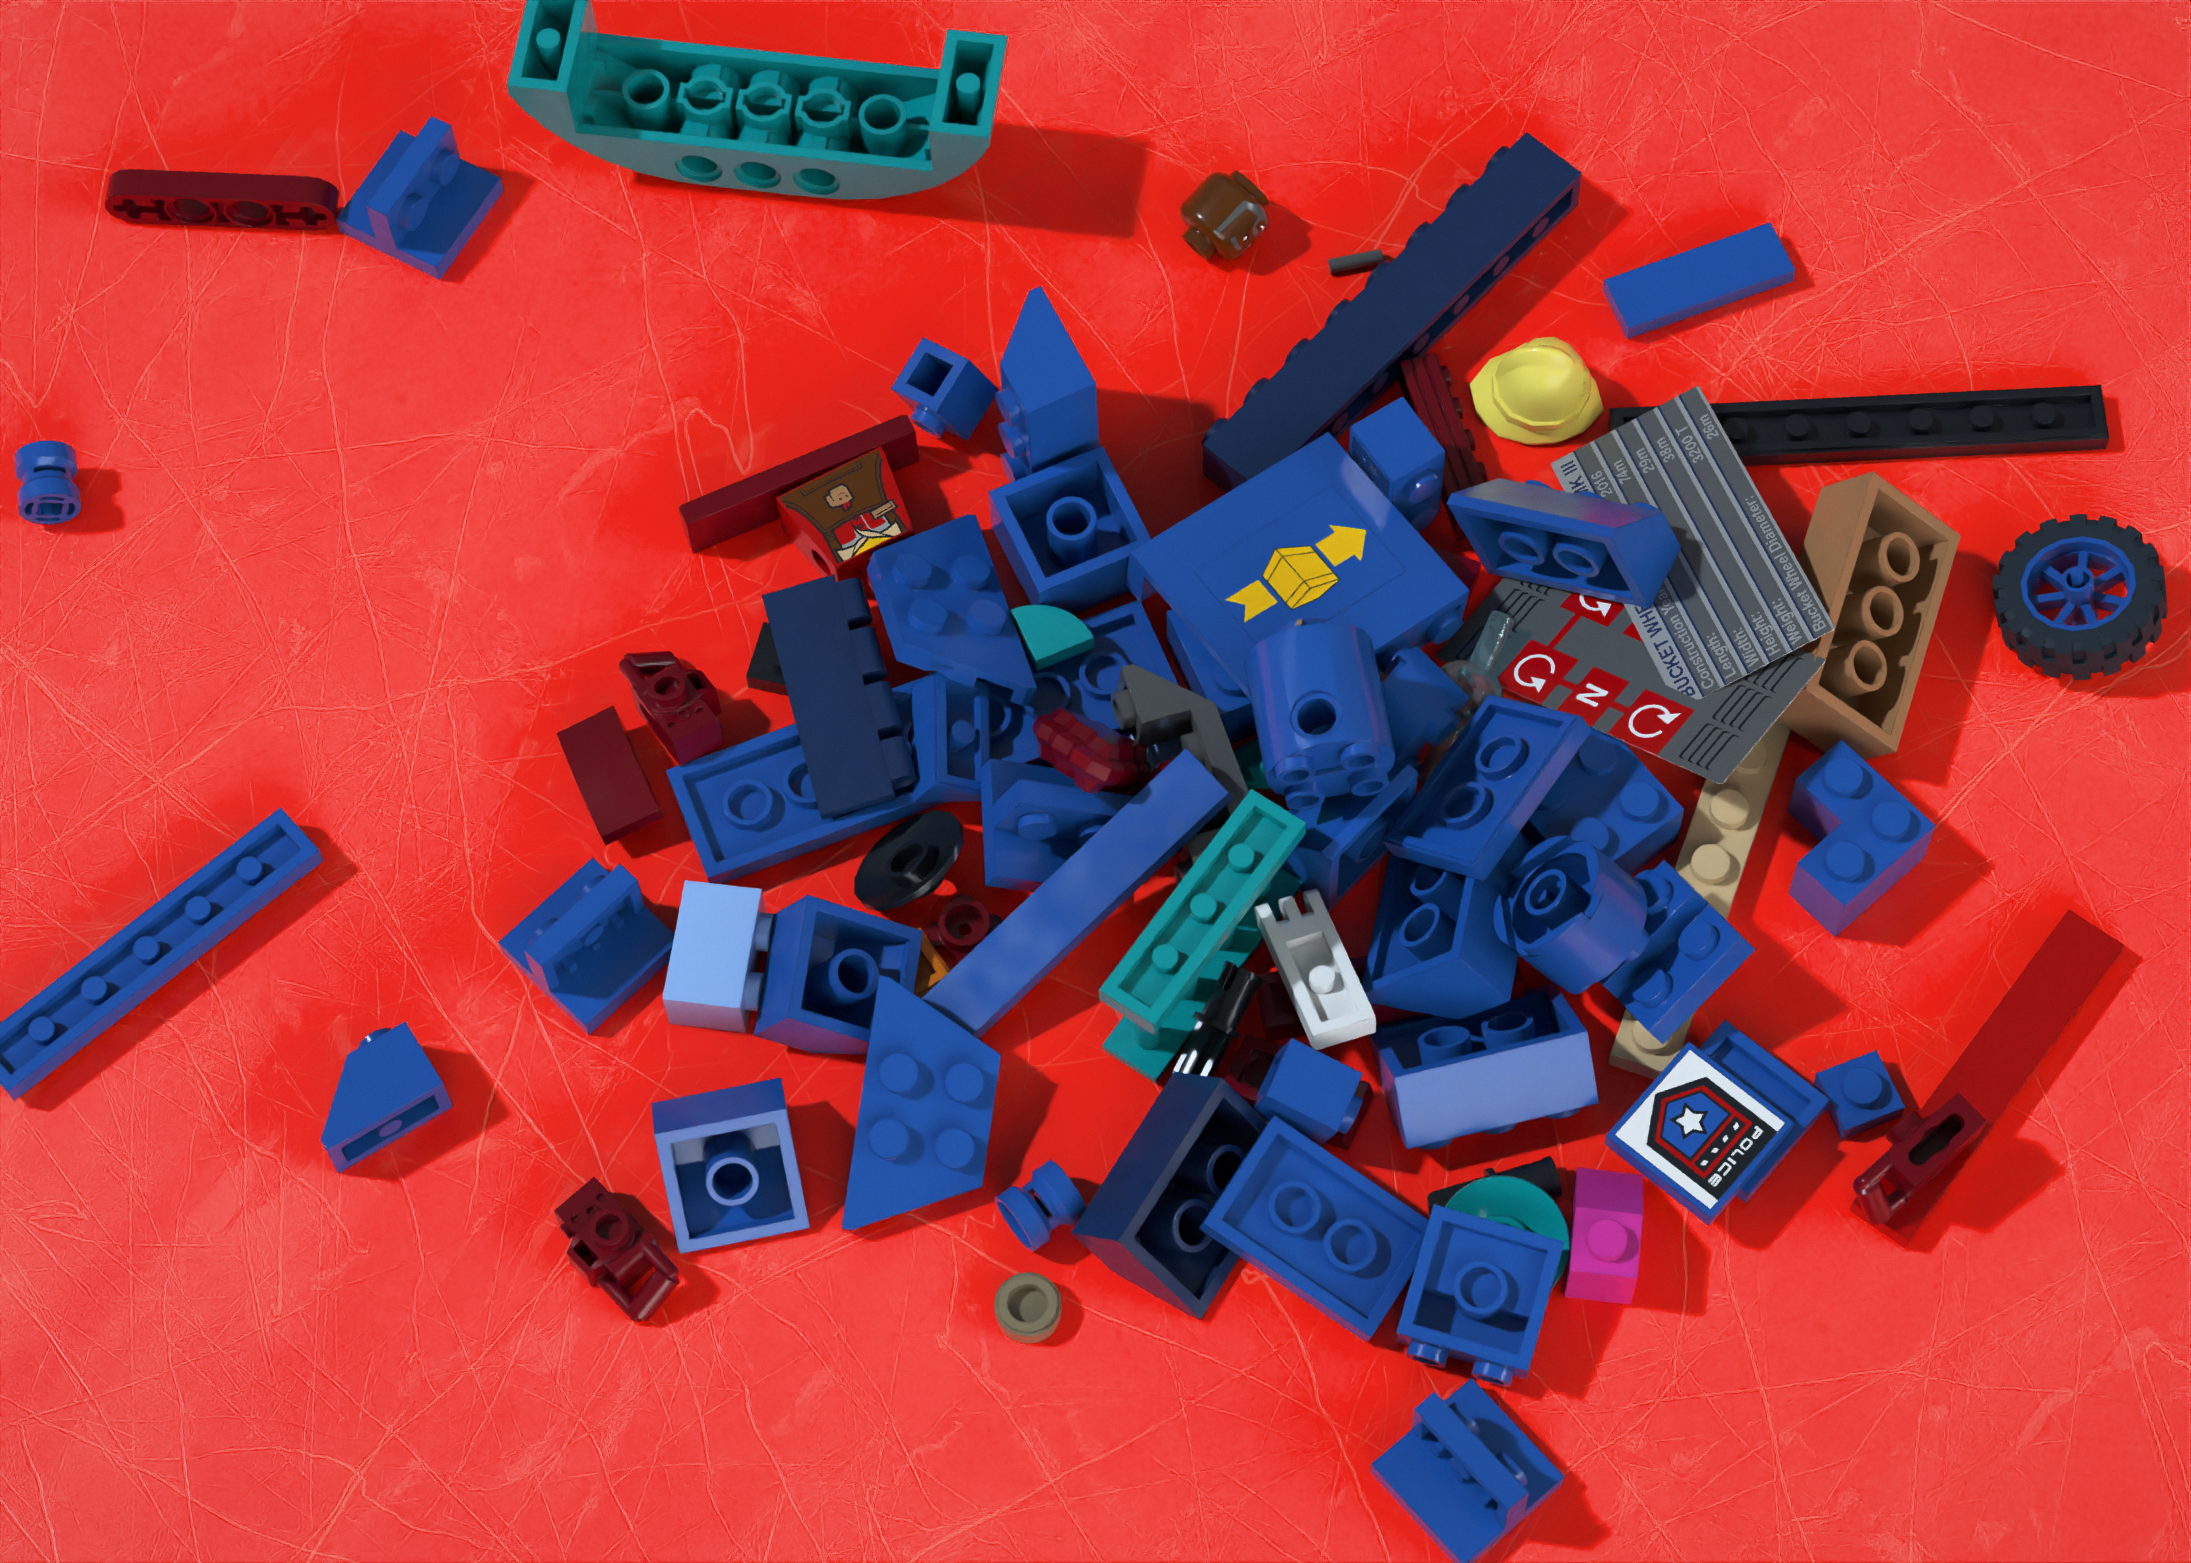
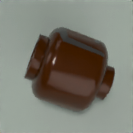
M1234 170L1230 175L1222 172H1213L1207 176L1180 207L1181 219L1188 228L1181 237L1191 249L1207 261L1214 253L1225 260H1236L1267 228L1268 215L1264 208L1269 204V200L1254 183L1237 170Z

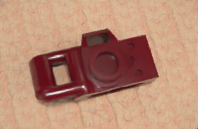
M671 651L627 653L624 655L623 659L619 662V670L632 685L631 692L636 709L680 767L725 744L721 732L722 726L716 717L722 712L717 691L702 671L696 669L686 670Z
M1959 1093L1953 1096L1930 1117L1922 1118L1915 1110L1907 1114L1886 1136V1139L1892 1144L1890 1149L1855 1179L1853 1183L1854 1191L1866 1219L1870 1223L1882 1224L1888 1221L1898 1209L1918 1191L1932 1182L1949 1166L1956 1156L1979 1137L1987 1121ZM1884 1177L1896 1188L1887 1197L1880 1182Z
M593 1177L554 1210L560 1225L559 1229L569 1240L573 1239L568 1248L567 1256L571 1266L591 1287L598 1284L633 1322L649 1321L679 1284L678 1268L661 1251L660 1246L651 1234ZM586 1255L594 1261L591 1267L583 1260ZM654 1267L656 1270L636 1295L632 1297L627 1289Z

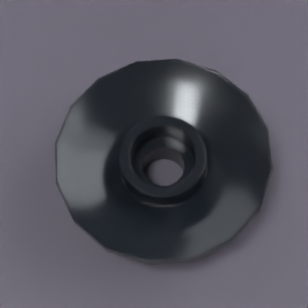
M938 810L915 815L895 826L873 846L862 860L854 878V894L867 909L886 911L902 907L916 898H922L931 894L940 886L944 875L959 855L964 843L963 826L951 812Z

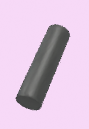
M1381 249L1327 259L1329 273L1333 274L1379 265L1384 260Z

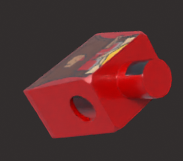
M881 446L776 497L780 524L784 533L823 577L835 575L836 582L849 578H859L862 580L863 585L868 583L873 591L867 573V567L873 552L914 536L912 523Z

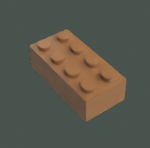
M1873 471L1821 487L1798 562L1833 622L1835 629L1800 647V649L1814 654V662L1817 656L1825 659V663L1777 719L1825 753L1842 739L1863 760L1897 752L1961 537L1960 534Z

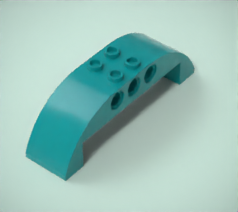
M527 0L507 82V89L509 95L516 103L547 130L573 146L598 158L639 173L691 184L844 200L881 199L912 194L939 186L963 174L983 156L991 143L1008 48V36L947 29L940 69L603 34L598 33L591 0Z

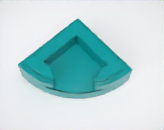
M1025 605L1011 609V616L1016 630L1036 671L1094 648V637L1091 631L1080 619L1063 609L1048 605Z

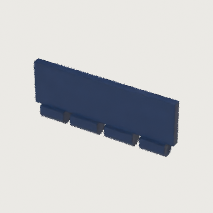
M830 575L762 595L822 820L896 799L894 790L912 785L916 782L917 777L906 738L896 736L903 731V726L891 683L881 681L887 677L888 672L876 629L867 626L873 621L862 580L859 578H849L836 582L835 575Z

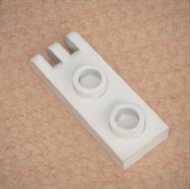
M1317 888L1303 892L1304 905L1308 913L1302 915L1293 896L1279 899L1278 903L1283 918L1282 921L1276 922L1268 903L1255 906L1254 914L1258 927L1312 1048L1320 1050L1375 1033L1376 1016Z

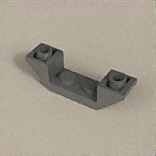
M1135 664L1121 667L1117 692L1111 693L1112 709L1120 729L1130 728L1134 741L1145 746L1180 737L1181 750L1183 751L1187 748L1233 797L1208 822L1211 829L1214 830L1194 835L1183 846L1180 861L1174 864V874L1178 886L1249 791L1215 702Z

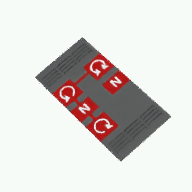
M1507 577L1500 581L1463 623L1460 629L1436 654V658L1550 709L1582 716L1588 726L1718 784H1723L1825 663V659L1817 656L1814 662V654L1798 648L1697 700L1665 685L1623 603Z

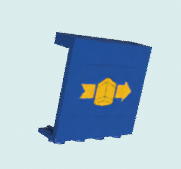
M1329 432L1132 550L1129 556L1125 582L1126 587L1140 603L1158 592L1249 699L1250 695L1244 669L1246 654L1255 644L1277 633L1282 626L1289 622L1303 618H1320L1326 622L1347 623L1364 629L1372 639L1378 673L1381 674L1383 672L1389 676L1399 664L1398 654L1417 646L1422 648L1431 641L1436 645L1441 644L1460 629L1463 624L1462 616L1470 591Z

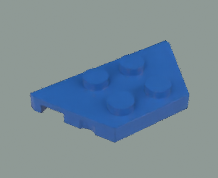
M966 514L873 552L867 567V573L897 661L924 671L939 672L949 680L971 688L974 687L976 679L979 677L1012 689L1010 702L1019 705L1031 704L1037 686L976 515Z
M879 975L841 1226L843 1230L851 1231L949 1197L981 1188L983 1185L1001 1055L887 976Z

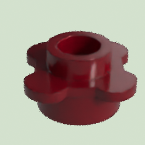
M960 894L954 896L943 908L939 921L932 922L928 926L927 938L933 947H944L954 954L957 963H959L1003 920L996 914H989L987 909L971 896ZM964 926H968L972 931L969 935L964 936L960 934L959 930Z

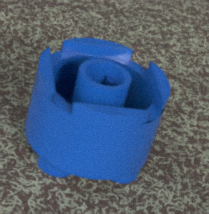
M1569 835L1552 837L1528 851L1510 872L1517 880L1511 888L1508 897L1499 892L1495 902L1493 923L1500 941L1553 983L1571 994L1584 992L1590 985L1611 974L1623 962H1631L1637 959L1643 953L1649 941V934L1644 929L1647 916V898L1641 884L1590 842L1584 839L1583 841H1575Z

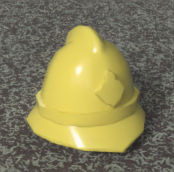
M1556 337L1534 338L1528 343H1524L1513 350L1489 359L1469 385L1477 417L1498 437L1525 445L1556 444L1580 435L1604 412L1596 380L1590 375V369L1585 366V362L1571 344Z

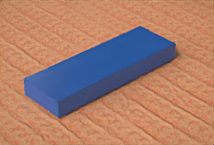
M1771 222L1605 279L1602 291L1626 339L1790 283L1794 280L1796 270Z

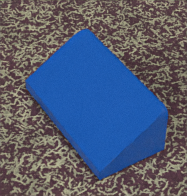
M931 671L912 690V762L917 777L916 782L913 783V799L926 803L981 801L980 768L991 758L990 683L976 679L974 687L971 688L949 680L939 672Z

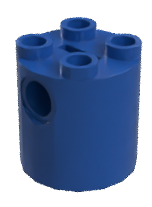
M1303 618L1287 623L1277 633L1255 644L1245 656L1244 669L1266 784L1275 793L1284 795L1287 807L1294 810H1307L1317 807L1325 801V797L1339 796L1349 792L1357 796H1369L1385 790L1389 786L1387 773L1394 767L1395 750L1372 639L1364 629L1347 623H1330L1320 618Z

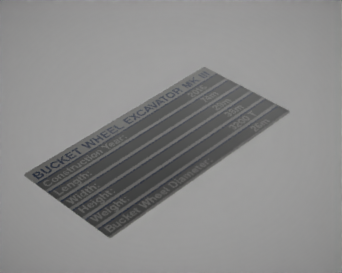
M1699 386L1682 393L1551 463V467L1565 492L1578 494L1581 491H1589L1602 496L1608 501L1628 505L1642 502L1656 507L1666 516L1671 529L1681 545V549L1651 608L1648 609L1623 603L1665 685L1699 700L1835 629L1833 622Z

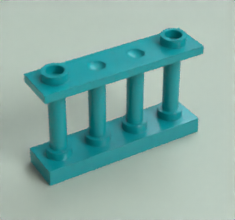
M1253 789L1248 792L1100 987L1099 1000L1124 1015L1102 1044L1103 1051L1154 1084H1157L1187 1044L1197 1023V1020L1192 1018L1195 1011L1202 1012L1224 968L1225 961L1234 963L1238 968L1239 966L1243 968L1263 942L1264 938L1255 918L1254 907L1268 903L1276 922H1278L1282 916L1278 900L1288 896H1293L1295 899L1302 890L1303 881L1280 867L1306 834V822Z

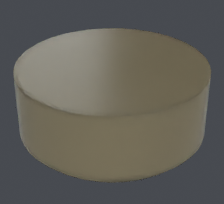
M1024 1272L1013 1275L1003 1282L995 1296L994 1310L997 1324L1008 1338L1016 1342L1031 1344L1043 1341L1054 1333L1060 1323L1062 1306L1059 1291L1052 1281L1041 1274Z

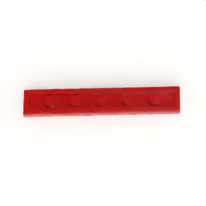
M2068 909L1918 1113L1922 1118L1930 1117L1953 1096L1959 1093L1987 1121L1979 1137L1956 1156L1941 1174L1925 1188L1918 1191L1885 1223H1870L1866 1219L1857 1197L1852 1202L1849 1211L1906 1248L2118 958L2124 944ZM1885 1177L1880 1180L1887 1197L1896 1188Z

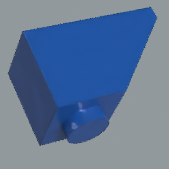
M406 1022L393 1029L381 1028L372 1032L360 1042L358 1049L347 1054L321 1137V1142L338 1173L453 1107L442 1080Z

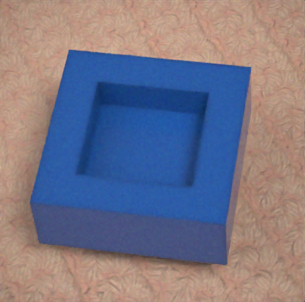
M1877 1050L1816 1073L1813 1083L1818 1091L1830 1099L1827 1111L1841 1139L1902 1117L1905 1106Z

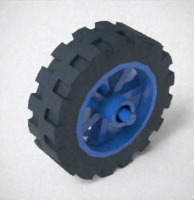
M2087 514L2069 515L2070 521L2057 523L2056 518L2040 523V530L2033 534L2026 531L2015 540L2016 548L2012 552L2006 550L1998 563L2000 575L1994 574L1993 593L1998 627L2001 628L2003 641L2009 650L2014 648L2017 650L2018 659L2024 665L2032 668L2036 664L2042 667L2043 674L2050 677L2060 678L2061 673L2072 674L2073 680L2091 679V673L2103 671L2104 676L2121 671V664L2128 660L2135 663L2146 654L2145 646L2149 641L2155 644L2162 632L2161 619H2166L2167 616L2166 583L2163 565L2160 566L2159 555L2151 542L2145 545L2142 533L2130 525L2124 529L2117 525L2116 519L2100 515L2098 521L2087 520ZM2089 569L2105 571V573L2094 579L2093 573ZM2046 582L2059 590V592L2036 595ZM2120 582L2127 588L2125 598L2103 593ZM2062 608L2054 621L2038 613L2040 611ZM2098 609L2113 612L2099 621L2097 619Z

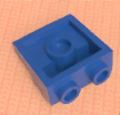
M1665 860L1654 870H1644L1634 877L1643 887L1647 898V916L1644 929L1649 934V941L1645 950L1637 959L1631 962H1623L1611 974L1599 981L1662 1044L1756 950Z
M1433 1204L1396 1332L1397 1342L1409 1345L1406 1356L1417 1362L1435 1367H1445L1448 1357L1474 1364L1471 1373L1473 1377L1500 1386H1511L1513 1376L1527 1380L1564 1248V1241Z

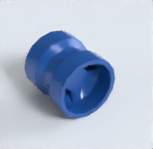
M51 440L36 441L18 449L14 455L16 478L23 483V486L17 492L19 515L29 522L44 525L59 524L76 517L81 511L79 487L72 482L78 473L76 450L66 443Z
M1052 1160L1046 1161L1032 1171L1031 1181L1024 1186H1011L995 1197L996 1205L1004 1220L1019 1241L1031 1252H1034L1050 1241L1051 1231L1059 1225H1072L1078 1221L1087 1208L1072 1181L1057 1163Z

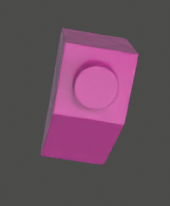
M1577 1167L1564 1297L1631 1305L1638 1279L1643 1223V1175Z

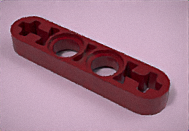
M123 169L113 172L109 177L105 209L117 219L140 224L317 231L328 229L335 224L339 191L330 182L310 176Z

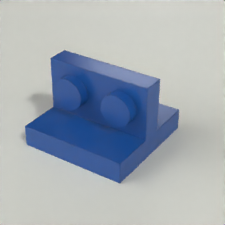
M431 116L416 137L400 130L338 215L336 221L340 232L441 280L504 189L500 177L460 159L452 126Z
M990 758L980 768L985 885L1033 893L1135 796L1099 791L1096 794L1086 793L1074 784L1072 778L1055 768Z
M591 858L504 936L498 944L501 952L590 1035L669 963L675 934L645 907L638 880L619 864L609 873L594 858Z
M1472 1378L1445 1401L1433 1392L1414 1409L1411 1430L1375 1460L1370 1468V1473L1454 1563H1474L1561 1487L1565 1478Z

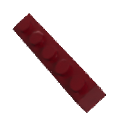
M1436 353L1399 362L1398 383L1404 399L1445 450L1441 500L1456 541L1466 540V535L1446 503L1452 493L1488 482L1485 466L1482 461L1476 462L1473 451L1476 449L1473 434L1470 429L1464 430L1461 419L1464 417L1463 409L1459 398H1452L1449 387L1452 386L1448 367L1446 365L1440 366Z

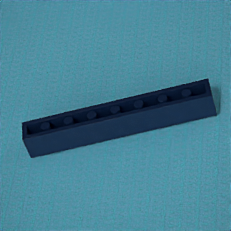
M1527 132L1510 148L1506 145L1499 148L1488 161L1484 173L1471 186L1467 183L1461 185L1448 200L1445 211L1431 224L1424 222L1419 225L1409 237L1405 249L1392 262L1388 260L1381 262L1370 274L1365 288L1352 301L1344 299L1339 302L1329 314L1325 327L1311 340L1308 338L1300 340L1287 355L1284 366L1270 380L1264 377L1252 386L1244 399L1243 406L1229 419L1226 417L1218 419L1209 428L1202 441L1203 475L1224 492L1228 493L1327 432L1337 441L1350 426L1398 381L1399 362L1420 356L1423 357L1578 205L1582 173Z

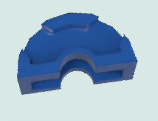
M1417 646L1398 654L1399 664L1381 682L1395 750V761L1409 764L1419 775L1422 770V765L1419 763L1421 760L1419 757L1420 751L1427 742L1432 746L1439 745L1454 732L1460 722L1457 713L1470 697Z

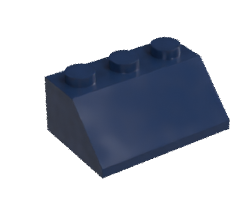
M1173 1072L1071 1231V1234L1112 1272L1187 1315L1202 1319L1240 1256L1201 1231L1199 1227L1268 1122L1223 1078Z

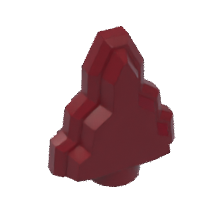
M1061 706L1050 715L1045 714L1037 717L1033 724L1032 731L1038 741V755L1040 758L1050 762L1056 770L1072 778L1074 784L1086 793L1096 794L1099 791L1125 795L1132 788H1135L1152 770L1150 763L1147 762V746L1111 730L1103 723L1092 721Z

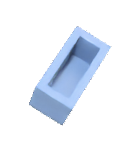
M685 880L662 998L669 1024L746 1033L750 1011L758 1012L764 973L757 972L761 951L768 952L774 918L773 913H767L762 889Z

